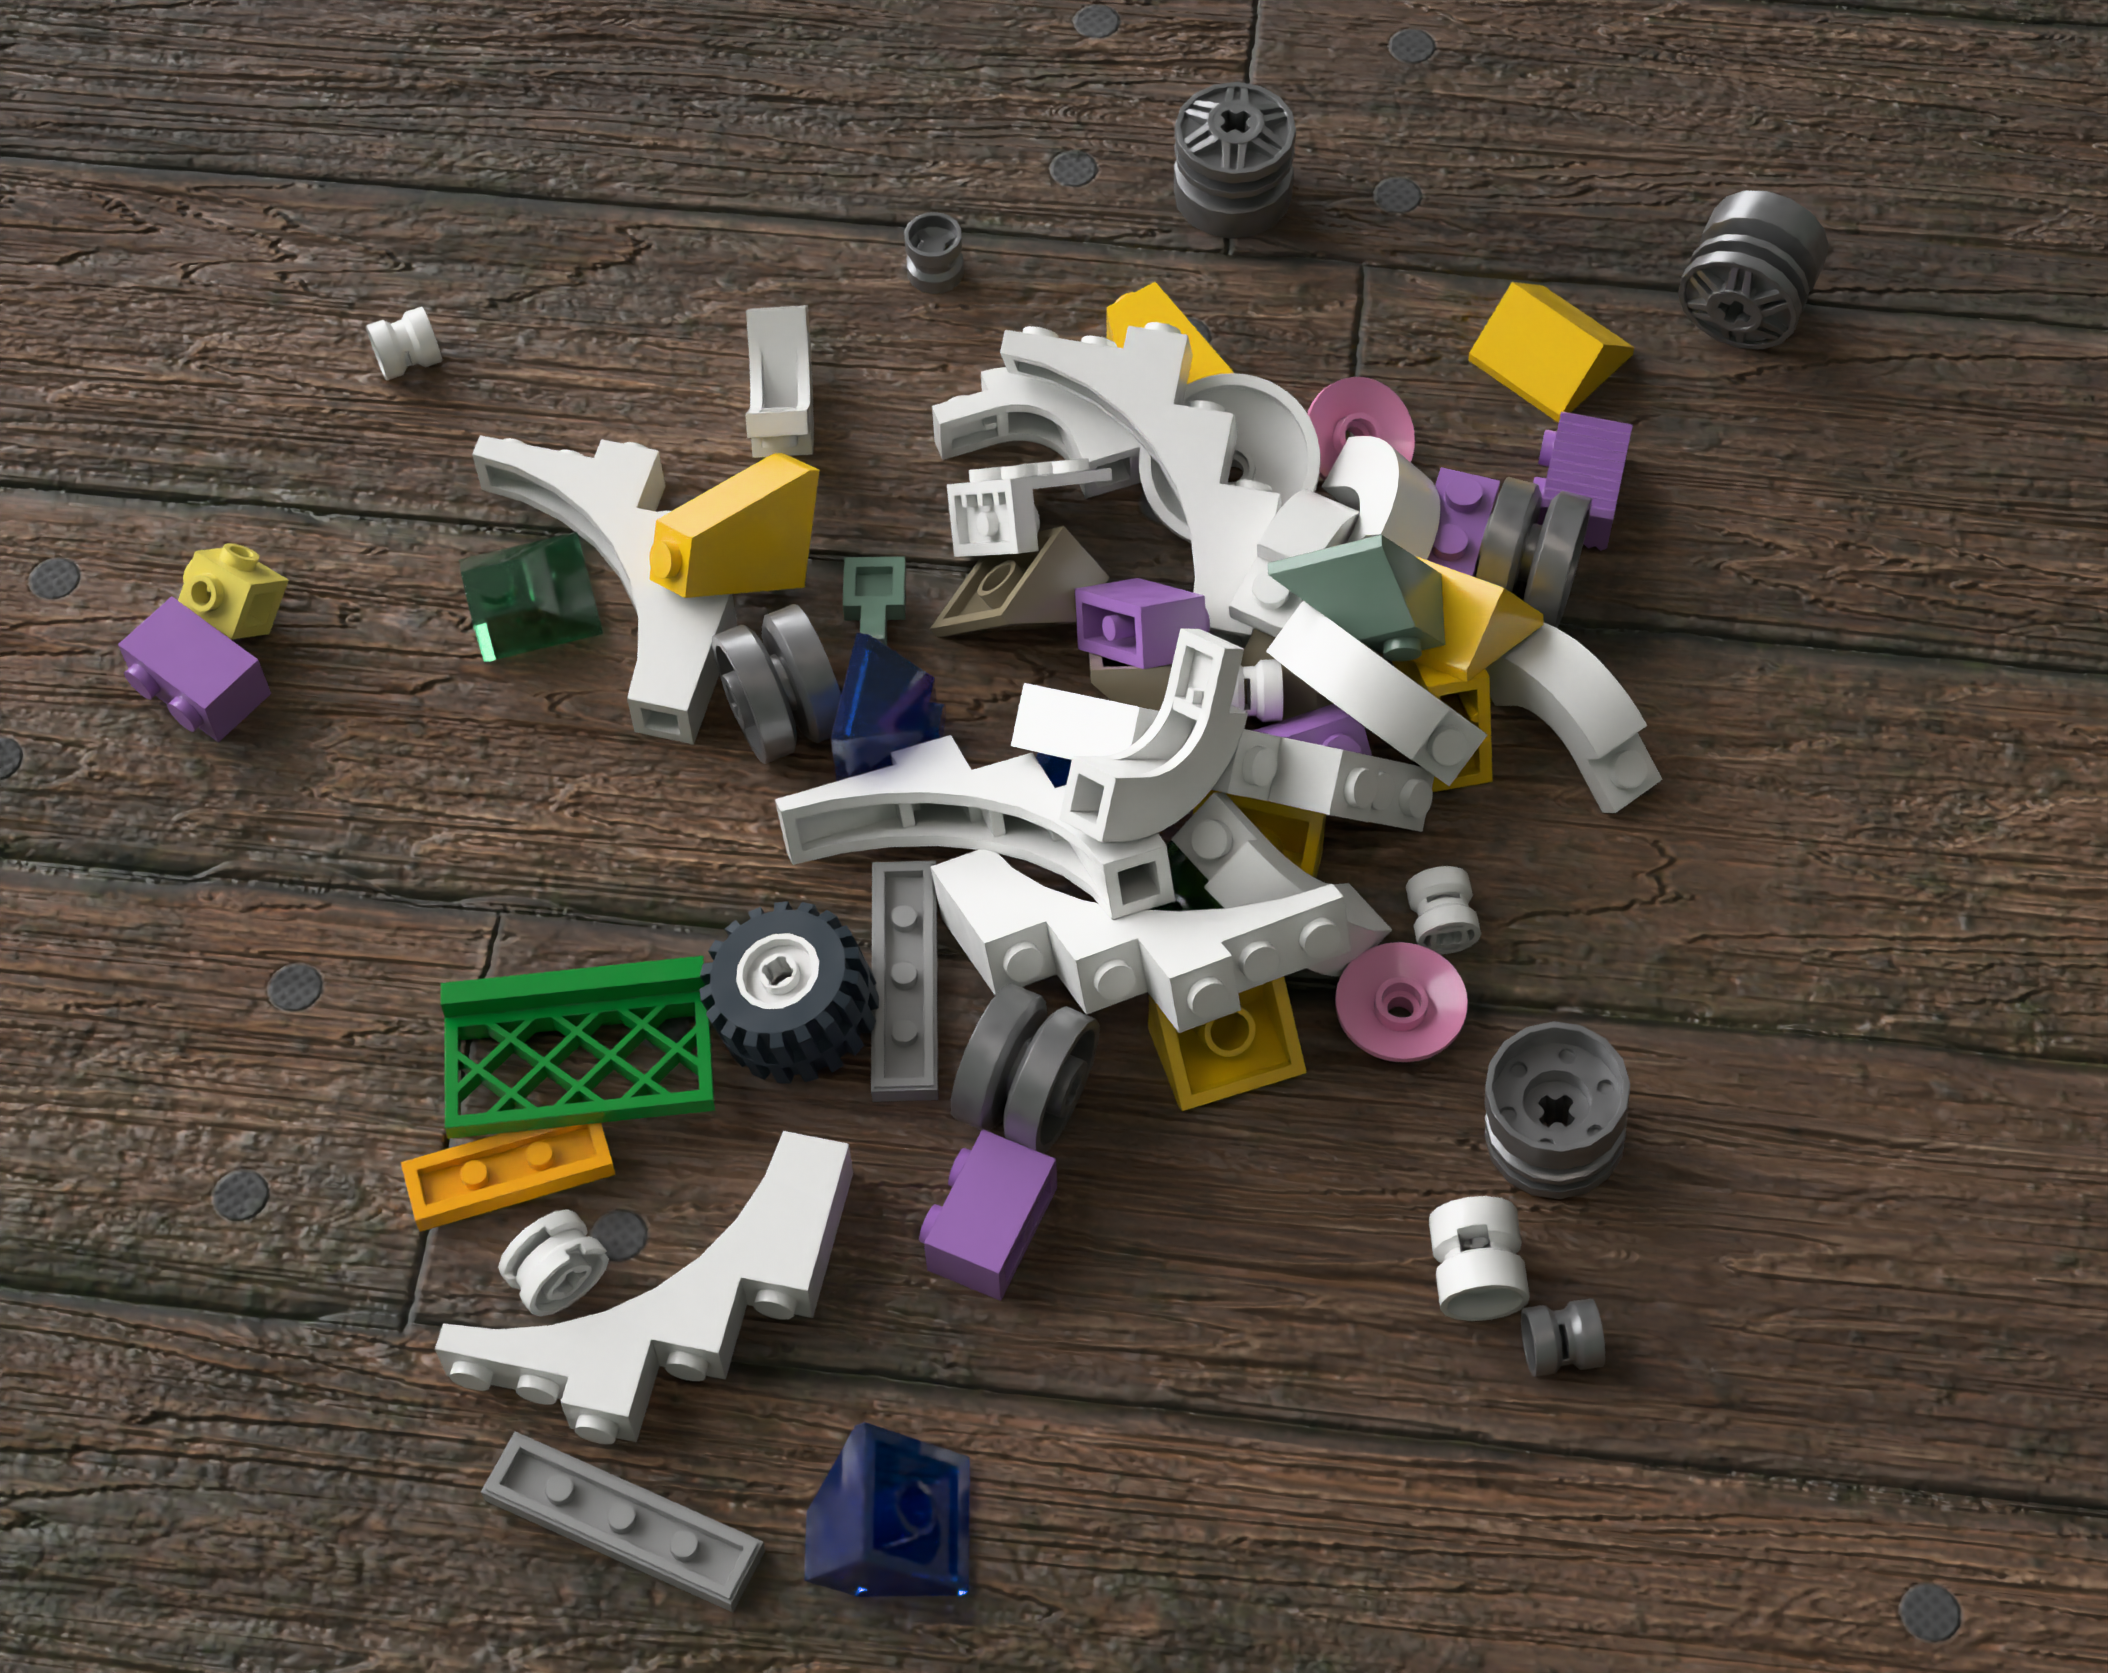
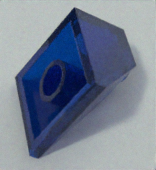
M856 634L831 736L837 781L892 766L891 752L942 738L944 732L946 704L937 703L935 678L869 634Z
M867 1422L856 1425L807 1510L804 1581L857 1597L960 1596L969 1593L970 1457Z

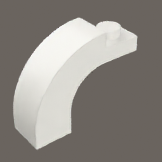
M808 305L746 310L750 362V409L746 413L747 438H751L752 457H768L775 453H784L788 456L813 454L814 414Z
M1006 367L995 368L981 372L982 392L968 396H956L947 402L932 406L934 439L942 460L1003 442L1030 441L1053 449L1065 460L1088 458L1090 470L1111 468L1112 480L1079 484L1085 499L1141 482L1139 473L1141 444L1131 432L1093 403L1053 384L1008 373Z
M1373 436L1349 437L1322 485V488L1341 504L1359 511L1357 523L1347 543L1382 534L1412 555L1427 560L1435 541L1440 520V499L1434 483L1386 441Z
M1302 489L1292 495L1278 510L1258 540L1257 557L1229 604L1230 618L1277 637L1303 600L1268 575L1267 563L1347 543L1357 523L1359 511L1308 489Z
M1302 601L1266 650L1272 657L1336 706L1448 786L1452 784L1487 736L1485 732L1305 601Z
M1544 623L1543 626L1486 667L1490 676V697L1495 706H1520L1530 710L1544 720L1560 737L1571 753L1602 813L1618 812L1663 780L1638 734L1640 730L1647 726L1639 710L1611 672L1588 649L1565 632Z
M1180 629L1165 698L1153 724L1136 743L1121 752L1105 756L1072 757L1059 820L1100 842H1124L1149 837L1163 831L1196 807L1211 791L1228 766L1246 724L1248 713L1231 705L1244 649L1201 629Z
M1223 792L1213 793L1171 838L1209 880L1204 888L1224 908L1283 899L1329 885L1312 877L1286 858ZM1349 883L1333 885L1344 896L1351 951L1307 967L1314 972L1328 976H1341L1352 960L1366 950L1377 946L1392 930Z

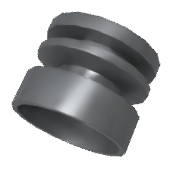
M1247 83L1214 84L1195 93L1180 108L1175 123L1176 141L1174 151L1176 162L1174 165V195L1177 209L1189 224L1209 235L1230 239L1255 236L1274 227L1287 213L1292 197L1294 173L1292 162L1295 155L1294 143L1296 140V127L1292 111L1278 95L1261 86Z
M1745 190L1726 196L1714 208L1701 236L1700 246L1694 251L1690 265L1685 269L1681 278L1678 297L1683 312L1698 329L1717 341L1738 348L1765 349L1782 344L1793 334L1800 314L1806 306L1808 294L1814 288L1826 261L1829 243L1824 227L1809 210L1794 200L1769 191Z
M1553 1021L1524 1028L1504 1041L1489 1063L1485 1085V1140L1491 1162L1507 1182L1530 1195L1563 1199L1586 1194L1609 1179L1623 1156L1630 1081L1623 1058L1606 1038L1582 1025Z

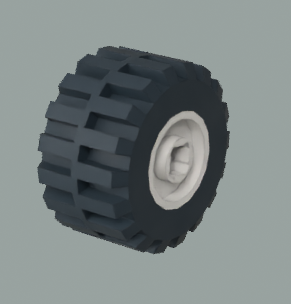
M789 901L774 903V911L764 913L761 907L749 911L750 920L742 925L736 920L725 928L728 938L724 942L715 940L708 950L714 961L702 965L700 978L705 986L699 989L701 1002L707 1010L706 1015L735 1061L742 1068L747 1065L754 1076L765 1080L772 1073L777 1083L791 1084L794 1075L798 1074L801 1075L804 1082L819 1079L818 1070L827 1066L833 1073L844 1066L840 1058L845 1053L849 1052L855 1056L864 1046L859 1037L860 1034L872 1033L876 1023L871 1010L879 1008V995L874 987L877 984L866 959L846 925L842 926L838 917L828 910L820 914L814 904L802 902L797 910H793Z

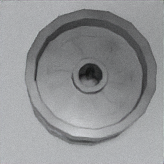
M1507 477L1499 493L1493 514L1491 513L1484 531L1476 567L1478 570L1476 578L1503 587L1516 596L1521 582H1527L1523 601L1543 614V623L1558 628L1580 559L1590 518L1592 498L1562 490L1551 500L1543 525H1538L1542 501L1538 484Z
M792 604L764 615L762 625L763 643L757 634L745 625H739L712 636L713 653L728 702L751 749L760 762L767 764L794 753L797 741L796 725L804 736L816 743L846 732L848 723L838 683L819 637L799 605Z
M1013 983L1002 987L978 1021L965 1049L951 1095V1115L958 1121L986 1131L991 1130L1004 1121L1003 1127L1006 1139L1044 1154L1062 1133L1084 1089L1099 1042L1100 1025L1098 1021L1067 1006L1055 1011L1047 1018L1046 1002L1041 995Z

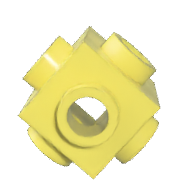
M227 543L224 544L223 548L195 551L193 559L184 571V584L178 601L231 640L270 634L289 580L258 562L259 555L255 551L242 545Z

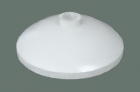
M1218 374L1187 384L1183 400L1184 406H1190L1192 401L1202 400L1217 403L1223 406L1226 412L1234 413L1238 434L1231 467H1238L1243 471V476L1239 480H1254L1269 485L1272 488L1271 492L1280 493L1282 506L1292 495L1302 489L1315 492L1321 466L1319 442L1310 417L1292 395L1268 380L1247 374ZM1141 445L1139 453L1140 480L1150 507L1171 532L1191 543V533L1180 501L1161 467ZM1236 482L1227 483V485L1235 486Z

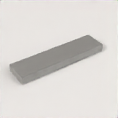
M936 861L872 862V973L877 983L874 987L879 995V1008L871 1010L876 1020L871 1033L872 1102L938 1100L937 894L931 872V866L936 865Z
M516 1431L481 1490L484 1501L730 1612H734L765 1552L763 1541Z

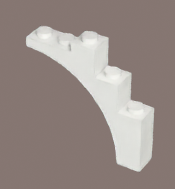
M1151 322L1147 323L1145 328L1128 325L1124 348H1118L1115 342L1098 336H1084L1080 342L1058 338L1055 332L1041 327H1025L1023 332L1005 330L1000 354L1008 373L1053 384L1093 403L1130 431L1161 467L1182 505L1191 533L1195 573L1193 593L1205 595V607L1210 619L1209 633L1244 649L1255 628L1230 618L1229 604L1257 557L1258 540L1282 507L1280 493L1271 492L1272 488L1269 485L1259 481L1238 480L1235 486L1227 485L1238 434L1234 413H1228L1223 406L1209 401L1196 400L1192 401L1190 406L1183 405L1193 357L1188 335L1181 334L1178 328L1165 323Z
M480 435L472 455L481 489L525 502L562 521L594 546L619 576L638 615V656L627 697L634 731L694 745L719 676L712 648V636L736 627L737 620L732 594L684 598L649 580L651 569L649 555L654 543L656 520L671 512L666 510L656 512L665 489L659 451L648 449L638 443L627 442L623 444L601 439L595 457L591 458L572 450L556 451L527 445L517 439L507 438L501 440Z
M1024 683L1011 746L1071 760L1073 756L1112 755L1136 743L1148 731L1159 711ZM1244 729L1228 766L1211 790L1265 800L1337 817L1422 832L1426 813L1432 803L1434 775L1421 766Z
M949 735L891 752L892 766L775 799L786 851L793 865L841 853L888 847L944 846L980 849L1026 860L1064 876L1090 894L1112 920L1175 901L1167 846L1160 835L1156 833L1133 841L1100 842L1060 821L1059 817L1066 785L1054 788L1033 753L971 770L952 736Z
M979 849L931 866L942 920L994 995L1008 984L1013 983L1024 987L1057 974L1086 1015L1148 992L1176 1030L1181 1033L1240 1011L1238 994L1240 992L1351 951L1344 896L1333 884L1283 899L1233 908L1193 911L1144 910L1112 920L1098 903L1084 901L1044 887L1012 868L996 852Z
M783 1131L765 1177L738 1218L699 1258L656 1288L607 1311L548 1326L488 1329L443 1324L435 1351L446 1375L454 1383L472 1390L485 1391L490 1388V1385L514 1389L519 1396L539 1404H554L557 1399H561L560 1403L569 1427L575 1429L574 1431L578 1436L600 1444H612L616 1438L637 1442L659 1366L665 1367L667 1372L684 1380L702 1381L705 1379V1376L726 1380L747 1305L754 1306L761 1314L776 1319H790L794 1314L813 1318L853 1176L849 1144Z

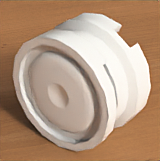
M567 1209L555 1211L539 1218L525 1228L508 1245L501 1256L498 1268L502 1277L510 1287L521 1289V1300L534 1315L540 1317L551 1315L569 1307L583 1297L598 1282L606 1270L609 1261L605 1254L607 1251L597 1239L590 1236L586 1237L588 1233L586 1225L576 1212Z

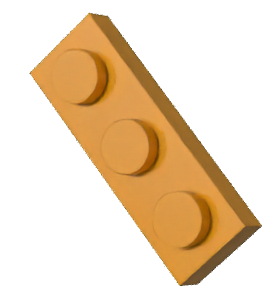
M602 1123L500 1133L401 1162L414 1219L420 1232L616 1175Z

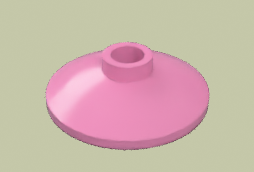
M1365 377L1341 379L1324 388L1312 402L1307 414L1317 434L1321 461L1319 476L1324 481L1346 443V430L1350 431L1355 437L1373 436L1380 438L1391 445L1409 462L1412 461L1415 433L1410 414L1398 395L1383 383Z
M1395 942L1372 947L1348 964L1337 985L1335 1005L1341 1027L1359 1048L1380 1059L1393 1062H1414L1430 1058L1442 1052L1457 1038L1466 1019L1468 999L1461 976L1447 959L1424 946ZM1394 1007H1403L1411 1013V1016L1396 1017L1388 1011Z

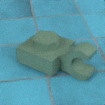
M905 556L844 558V621L860 620L862 663L887 662V620H905Z

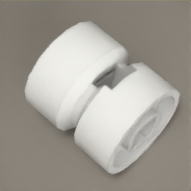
M1490 1196L1466 1197L1443 1204L1430 1214L1429 1227L1433 1256L1438 1262L1442 1263L1437 1267L1436 1271L1440 1310L1446 1316L1466 1321L1492 1320L1518 1312L1528 1304L1530 1296L1525 1262L1516 1254L1522 1244L1517 1208L1512 1202Z

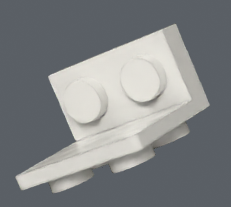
M1082 458L969 470L970 482L947 484L954 557L1019 554L1039 551L1037 533L1040 520L1034 505L1033 489L1112 480L1111 468L1090 470L1089 459Z

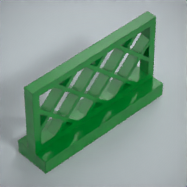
M704 956L440 983L441 1008L444 1015L445 1131L448 1139L715 1111L711 1024L706 1015L707 1010L701 1002L699 991L700 988L705 986L700 978L702 965L705 963ZM695 1016L696 1025L678 1043H675L656 1029L666 1019ZM624 1024L629 1027L631 1031L611 1051L591 1037L600 1026ZM557 1030L566 1036L545 1057L524 1044L537 1032ZM492 1037L500 1043L479 1064H476L461 1053V1040ZM646 1039L665 1052L666 1055L646 1074H643L624 1059ZM580 1046L600 1061L582 1079L577 1081L558 1068V1066ZM696 1046L697 1057L690 1053ZM514 1053L534 1068L511 1089L494 1077L492 1073ZM679 1063L699 1076V1090L670 1093L658 1083ZM461 1070L467 1073V1075L462 1080ZM613 1070L634 1084L627 1093L618 1099L603 1100L592 1092ZM547 1077L568 1091L552 1106L536 1107L525 1099ZM480 1084L501 1098L486 1113L461 1115V1102Z

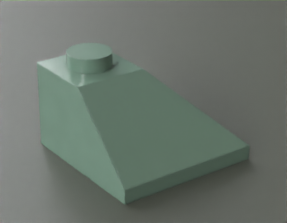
M1382 534L1267 563L1268 575L1357 640L1382 654L1387 660H1414L1422 655V650L1445 645L1441 573Z

